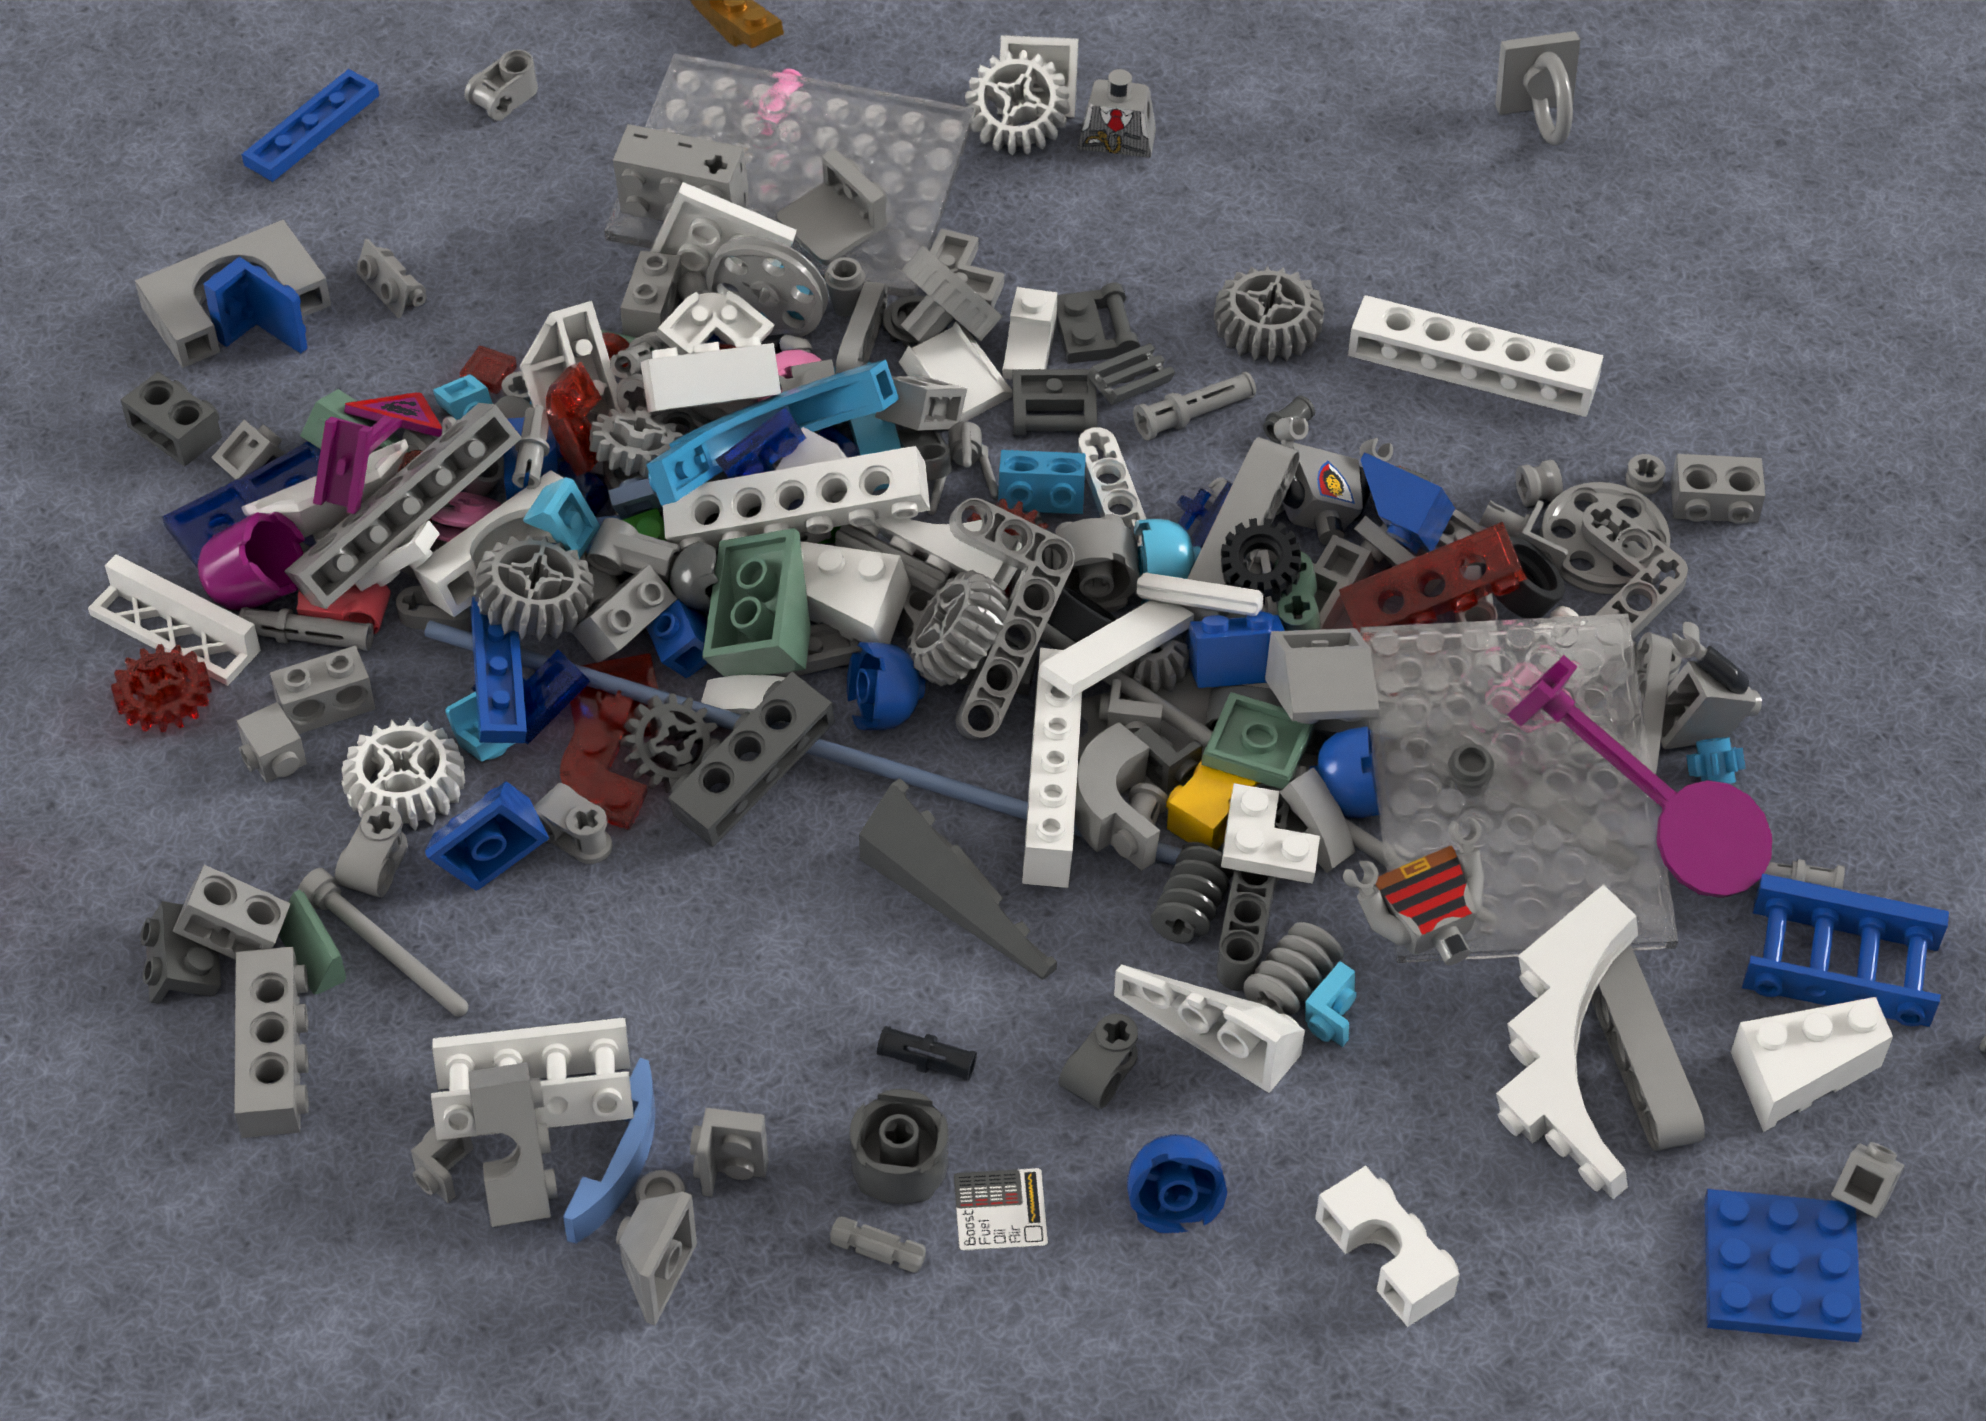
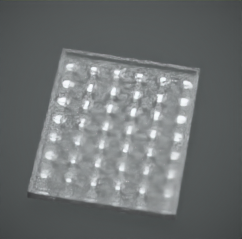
M674 53L645 127L744 147L750 199L746 209L777 222V213L824 182L823 154L835 148L846 159L851 158L866 178L871 182H877L885 191L887 196V226L841 257L852 258L860 264L865 272L864 283L865 281L887 283L889 295L906 297L916 295L918 285L901 270L922 245L929 251L931 250L973 124L974 108ZM618 196L604 230L607 241L652 249L664 221L646 217H634L630 214L622 213ZM794 239L790 247L806 257L817 268L825 281L824 275L830 264L823 265L819 263Z
M1628 614L1361 627L1360 635L1371 649L1379 704L1378 717L1369 718L1386 873L1450 845L1453 846L1455 852L1460 849L1459 843L1453 841L1448 834V826L1452 821L1457 822L1461 838L1467 837L1470 833L1468 817L1477 820L1481 826L1480 838L1476 843H1473V846L1479 848L1484 875L1482 908L1475 916L1472 930L1462 935L1471 952L1464 960L1518 957L1519 954L1603 884L1636 915L1638 936L1629 944L1633 951L1676 948L1678 934L1668 870L1663 863L1657 845V821L1659 818L1657 803L1561 720L1556 722L1544 710L1538 712L1521 727L1507 715L1530 692L1528 689L1558 659L1565 655L1578 667L1563 688V691L1576 701L1574 705L1652 771ZM1470 743L1484 747L1494 761V772L1490 781L1484 786L1475 789L1459 786L1451 779L1448 773V761L1452 752L1458 747ZM1395 944L1397 963L1443 961L1436 947L1419 954H1412L1405 945Z

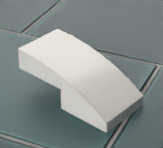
M733 675L707 680L701 703L741 715L748 711L752 712L763 701V696L767 689L778 680L782 682L786 677Z

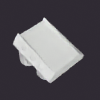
M955 321L953 327L913 348L908 346L899 361L907 376H926L967 388L960 422H966L1013 397L1012 389L970 332L957 321Z

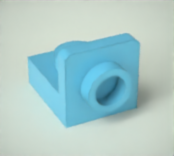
M471 374L433 389L437 404L454 417L455 420L461 419L478 403L493 404L488 388Z
M1341 961L1305 1001V1021L1310 1031L1316 1037L1325 1042H1329L1332 1039L1343 1047L1349 1040V1022L1342 1015L1352 1006L1357 993L1355 992V971Z

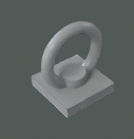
M1576 31L1501 41L1495 100L1499 115L1534 110L1536 123L1542 137L1553 146L1563 144L1571 131L1580 38ZM1557 107L1556 126H1554L1549 108Z

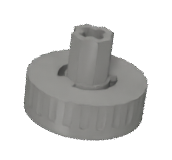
M923 245L901 270L927 293L925 298L901 324L920 343L942 333L954 318L982 341L1003 317Z

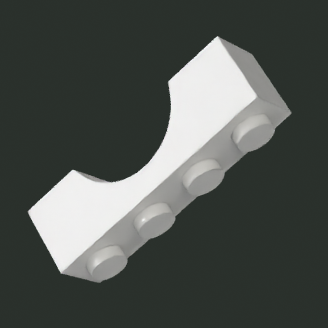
M550 470L540 477L539 487L535 489L524 488L434 551L423 564L414 568L413 571L429 601L453 617L471 606L472 596L475 597L473 593L475 570L478 568L479 563H481L485 551H492L496 542L506 544L511 536L519 541H524L529 534L533 540L542 541L547 536L549 543H556L551 533L526 524L523 519L542 489L553 482L563 479V477Z

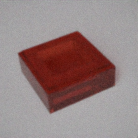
M479 345L459 372L460 378L471 374L484 384L489 392L498 394L502 389L503 380L517 368L516 357Z

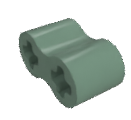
M1301 552L1300 579L1297 585L1292 583V592L1288 596L1283 591L1280 593L1281 599L1278 602L1277 611L1285 631L1320 630L1321 627L1318 607L1313 597L1317 590L1313 563L1306 553ZM1278 558L1274 564V569L1278 564ZM1302 614L1303 618L1296 619V615Z

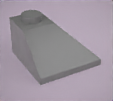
M683 1191L640 1200L632 1217H624L616 1236V1243L620 1245L622 1265L645 1321L652 1325H656L697 1245L692 1195Z

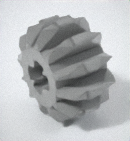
M1181 634L1119 670L1155 694H1157L1159 688L1172 692L1176 682L1184 681V676L1187 673V663H1189V650L1187 649V644L1183 643Z

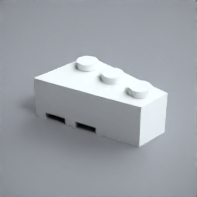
M751 337L735 340L736 348L720 350L719 342L693 345V354L678 355L677 347L651 351L652 359L640 362L648 413L730 403L747 399H762L781 394L774 343L761 345L760 337Z
M1876 997L1740 1022L1731 1055L1762 1130L1765 1132L1776 1126L1777 1121L1797 1110L1801 1112L1810 1107L1814 1100L1832 1090L1836 1092L1881 1067L1893 1035Z

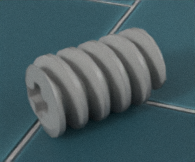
M1306 922L1295 923L1288 930V935L1284 936L1277 943V948L1268 953L1266 961H1262L1256 967L1255 974H1251L1244 981L1243 989L1248 1001L1266 1005L1279 1014H1285L1284 1012L1295 1014L1300 1009L1299 1001H1306L1311 995L1310 988H1317L1321 984V975H1328L1333 970L1332 962L1338 963L1342 960L1344 951L1335 938L1324 929Z

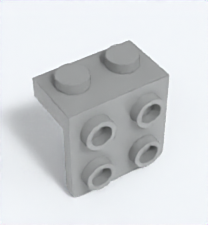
M835 148L822 155L824 182L777 213L778 222L797 230L794 239L823 265H828L833 260L840 258L887 226V196L885 191L877 182H871L866 178L851 158L846 159Z

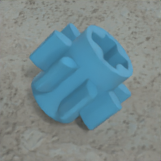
M1730 737L1696 741L1697 752L1686 755L1689 776H1701V782L1709 780L1728 784L1735 783V772L1746 769L1743 747H1731Z

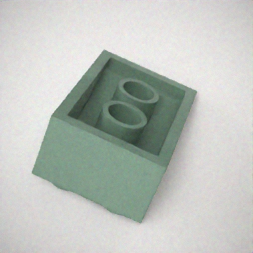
M796 528L719 541L715 568L718 582L713 584L702 658L724 677L733 675H774L806 670L811 627L799 531Z

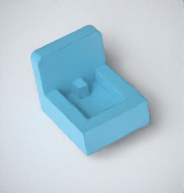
M476 691L445 709L460 747L481 762L503 755L508 747L515 744L479 742Z

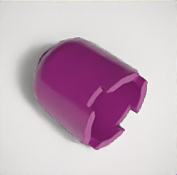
M257 512L214 535L201 548L197 567L199 580L204 591L212 601L223 608L240 612L243 607L255 608L299 590L284 571L304 554L300 543L305 540L304 536L293 521L280 512H273L271 514Z

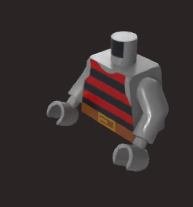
M1468 817L1470 833L1465 838L1460 837L1457 822L1452 821L1448 826L1449 837L1459 843L1460 849L1456 852L1453 846L1450 845L1378 876L1377 867L1373 863L1359 861L1360 867L1364 871V878L1361 882L1357 880L1356 874L1352 869H1346L1343 874V880L1347 886L1358 888L1360 893L1357 895V899L1370 928L1374 932L1397 945H1405L1412 954H1419L1436 947L1444 963L1448 966L1464 960L1471 953L1462 935L1472 930L1475 916L1482 908L1484 875L1479 848L1473 846V843H1476L1480 838L1481 826L1477 820Z

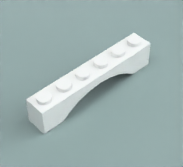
M802 427L776 470L847 457L837 444ZM841 491L836 493L831 498L830 503L841 501L847 492ZM889 517L877 519L869 526L856 527L874 537L881 534L891 539L890 545L910 555H913L915 552L927 558L926 563L947 574L950 571L959 574L963 571L974 570L986 577L988 576L998 583V587L1002 590L1006 589L1017 571V568L958 540L950 531L949 524H932L911 519ZM982 520L963 523V525L970 531H980ZM1003 531L1002 542L1004 546L1009 550H1019L1021 548L1020 541Z

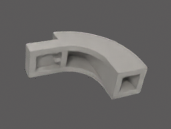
M1118 722L1097 735L1087 745L1080 757L1077 769L1075 822L1083 838L1096 852L1108 845H1112L1118 854L1127 858L1142 871L1155 863L1160 830L1132 808L1120 794L1145 779L1150 747Z

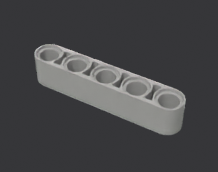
M1257 437L1254 440L1187 579L1226 585L1221 566L1222 544L1226 545L1225 537L1229 532L1235 535V526L1241 522L1245 528H1248L1249 519L1257 518V525H1264V518L1272 519L1273 522L1296 473L1300 459V452L1298 450L1261 437ZM1259 549L1253 550L1246 555L1244 565L1248 570H1250ZM1181 605L1194 614V621H1202L1204 617L1211 615L1227 617L1229 612Z
M1628 945L1612 962L1595 988L1591 1003L1651 1149L1659 1151L1702 1142L1705 1128L1699 1105L1632 947Z

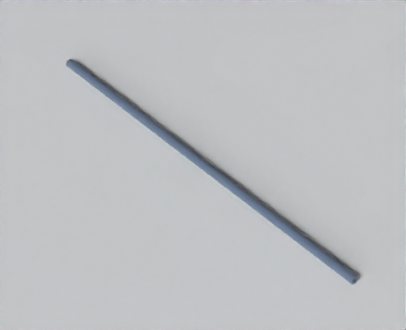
M432 620L427 623L425 637L473 651L471 632ZM520 647L522 667L647 705V701L653 696L657 695L662 703H664L665 698L670 694ZM676 695L677 704L681 705L687 699ZM693 700L691 708L697 712L705 707L708 711L703 718L704 722L716 723L717 726L729 730L733 729L735 722L741 716V714ZM774 724L770 727L775 730L784 729V727ZM820 738L806 752L807 754L889 779L898 780L901 778L906 784L1027 820L1028 802ZM1074 819V835L1083 837ZM1158 842L1155 860L1175 865L1177 856L1182 849Z

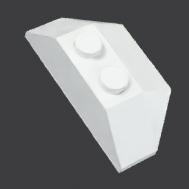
M592 301L551 312L520 365L532 406H543L545 410L550 412L551 416L555 415L557 433L565 432L567 459L585 468L586 463H579L578 454L580 437L587 438V431L562 429V420L572 418V411L598 412V415L608 416L609 409H615L620 414L623 413L617 404V382L610 368V359Z
M406 439L372 452L369 455L361 504L399 472L409 447ZM317 476L241 507L246 516L257 512L266 514L280 512L293 521L304 537L313 535L316 542L321 540L338 523L351 514L347 513V507L333 503L313 504Z

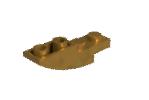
M690 0L706 20L734 47L745 43L750 48H754L784 34L782 21L753 0Z

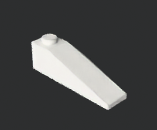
M1120 965L1116 970L1115 997L1268 1093L1272 1091L1302 1054L1305 1029L1301 1028L1293 1018L1286 1014H1279L1263 1004L1125 965Z

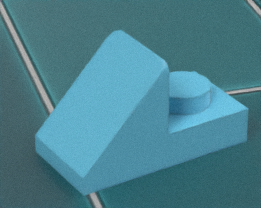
M567 477L545 486L523 519L526 524L551 533L556 543L561 542L565 551L577 550L579 559L600 528V524L574 480Z

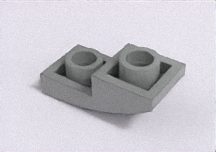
M1314 767L1291 781L1279 792L1290 805L1294 814L1300 817L1308 827L1303 833L1320 836L1317 862L1326 873L1355 853L1352 836L1344 815L1324 780Z

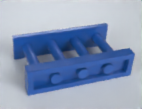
M1762 873L1752 913L1768 918L1763 958L1750 956L1742 988L1756 991L1758 994L1766 997L1782 996L1826 1006L1876 997L1885 1018L1897 1020L1906 1026H1931L1940 1003L1941 995L1923 991L1927 949L1939 950L1948 927L1949 911ZM1787 921L1814 927L1809 967L1781 962ZM1833 930L1856 934L1861 937L1856 977L1828 972ZM1880 940L1905 944L1908 947L1904 987L1876 981Z

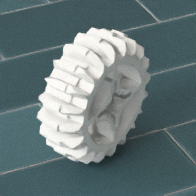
M1007 50L1004 56L1005 61L1000 62L996 57L992 56L990 59L991 69L980 65L978 68L980 78L971 77L969 85L972 90L967 91L965 94L966 103L969 104L966 107L967 118L973 119L971 121V129L974 132L981 131L980 139L984 144L993 140V148L997 152L1006 144L1011 155L1015 154L1016 146H1023V151L1028 155L1031 152V144L1036 143L1039 148L1043 149L1046 146L1044 137L1056 140L1058 137L1056 127H1065L1066 117L1064 114L1070 112V103L1066 100L1070 97L1069 88L1063 86L1065 83L1063 74H1054L1055 65L1052 61L1042 66V56L1039 53L1030 61L1027 60V52L1024 50L1019 54V59H1012V54ZM1017 80L1013 83L1005 84L1007 81ZM1034 83L1040 86L1048 95L1050 100L1048 106L1040 103V98L1033 95ZM1024 96V104H1021L1019 101V106L1011 107L1012 101L1016 103V100H1022ZM988 100L995 102L996 107L1003 110L1002 122L997 121L987 110L986 104ZM1026 121L1032 122V123L1027 124V125L1018 126V125H1019L1020 123H1022V122H1026Z
M411 718L402 726H398L391 719L389 728L382 730L374 725L371 737L359 734L358 746L348 747L347 760L343 761L342 787L344 794H347L350 807H352L353 811H358L361 818L366 811L380 805L390 806L399 812L402 824L409 823L416 831L419 824L418 821L425 819V821L433 825L436 819L435 812L448 815L449 803H459L460 790L464 788L465 784L463 756L460 755L458 745L454 739H448L443 728L433 731V727L429 724L428 720L419 727H416ZM435 765L438 769L434 776L429 779L427 777L429 775L428 770ZM376 770H379L380 772L377 774L378 779L371 784L369 782L371 776Z

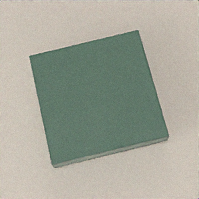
M1230 692L1204 750L1201 765L1283 789L1293 781L1315 728V723L1304 724L1292 721L1283 707Z

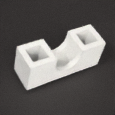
M1364 1166L1319 1195L1315 1219L1345 1254L1367 1243L1382 1245L1393 1253L1395 1258L1381 1267L1376 1291L1407 1327L1455 1296L1460 1273L1454 1259L1448 1252L1439 1250L1427 1237L1422 1222L1414 1214H1407L1396 1201L1392 1188L1382 1178L1377 1179Z

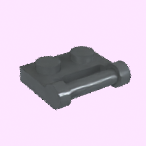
M1112 282L1104 285L1101 290L1057 295L1056 322L1068 364L1114 358L1140 347L1137 335L1130 328L1124 307L1126 296L1121 284ZM1097 309H1109L1116 334L1115 339H1105Z
M1013 369V436H1026V432H1084L1087 429L1096 428V386L1087 377L1090 369ZM1026 411H1084V415H1026Z

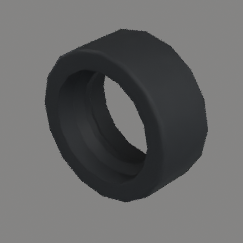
M1514 536L1504 538L1484 558L1481 564L1482 577L1489 590L1508 610L1521 618L1529 620L1542 618L1562 599L1565 592L1563 579L1555 565L1541 550L1524 539Z
M1064 585L1047 623L1077 643L1117 620V618L1089 598Z

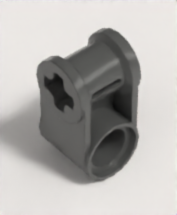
M1123 1014L1104 1016L1080 1048L1074 1051L1065 1063L1059 1076V1086L1098 1109L1106 1107L1138 1059L1137 1047L1135 1045L1138 1040V1028L1135 1022L1129 1016Z

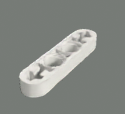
M1100 427L1087 429L1079 437L1078 453H1086L1085 476L1100 517L1114 514L1109 510L1113 505H1126L1131 511L1118 516L1123 519L1125 526L1131 527V531L1134 533L1135 522L1137 520H1146L1117 440L1113 433L1107 429ZM1092 445H1098L1099 449L1103 450L1102 459L1098 460L1097 450ZM1103 474H1113L1120 480L1113 484H1106L1099 481L1098 477ZM1142 535L1135 536L1138 546H1142Z

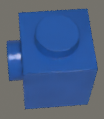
M679 599L646 626L661 663L681 676L688 678L708 663L702 658L707 628L705 617L698 611L688 608Z

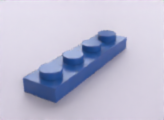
M351 69L346 70L243 152L244 166L272 182L275 181L379 97L378 84Z
M472 596L470 609L479 742L525 743L527 728L519 632L511 631L504 634L502 624L490 625L488 615L480 614L478 602Z

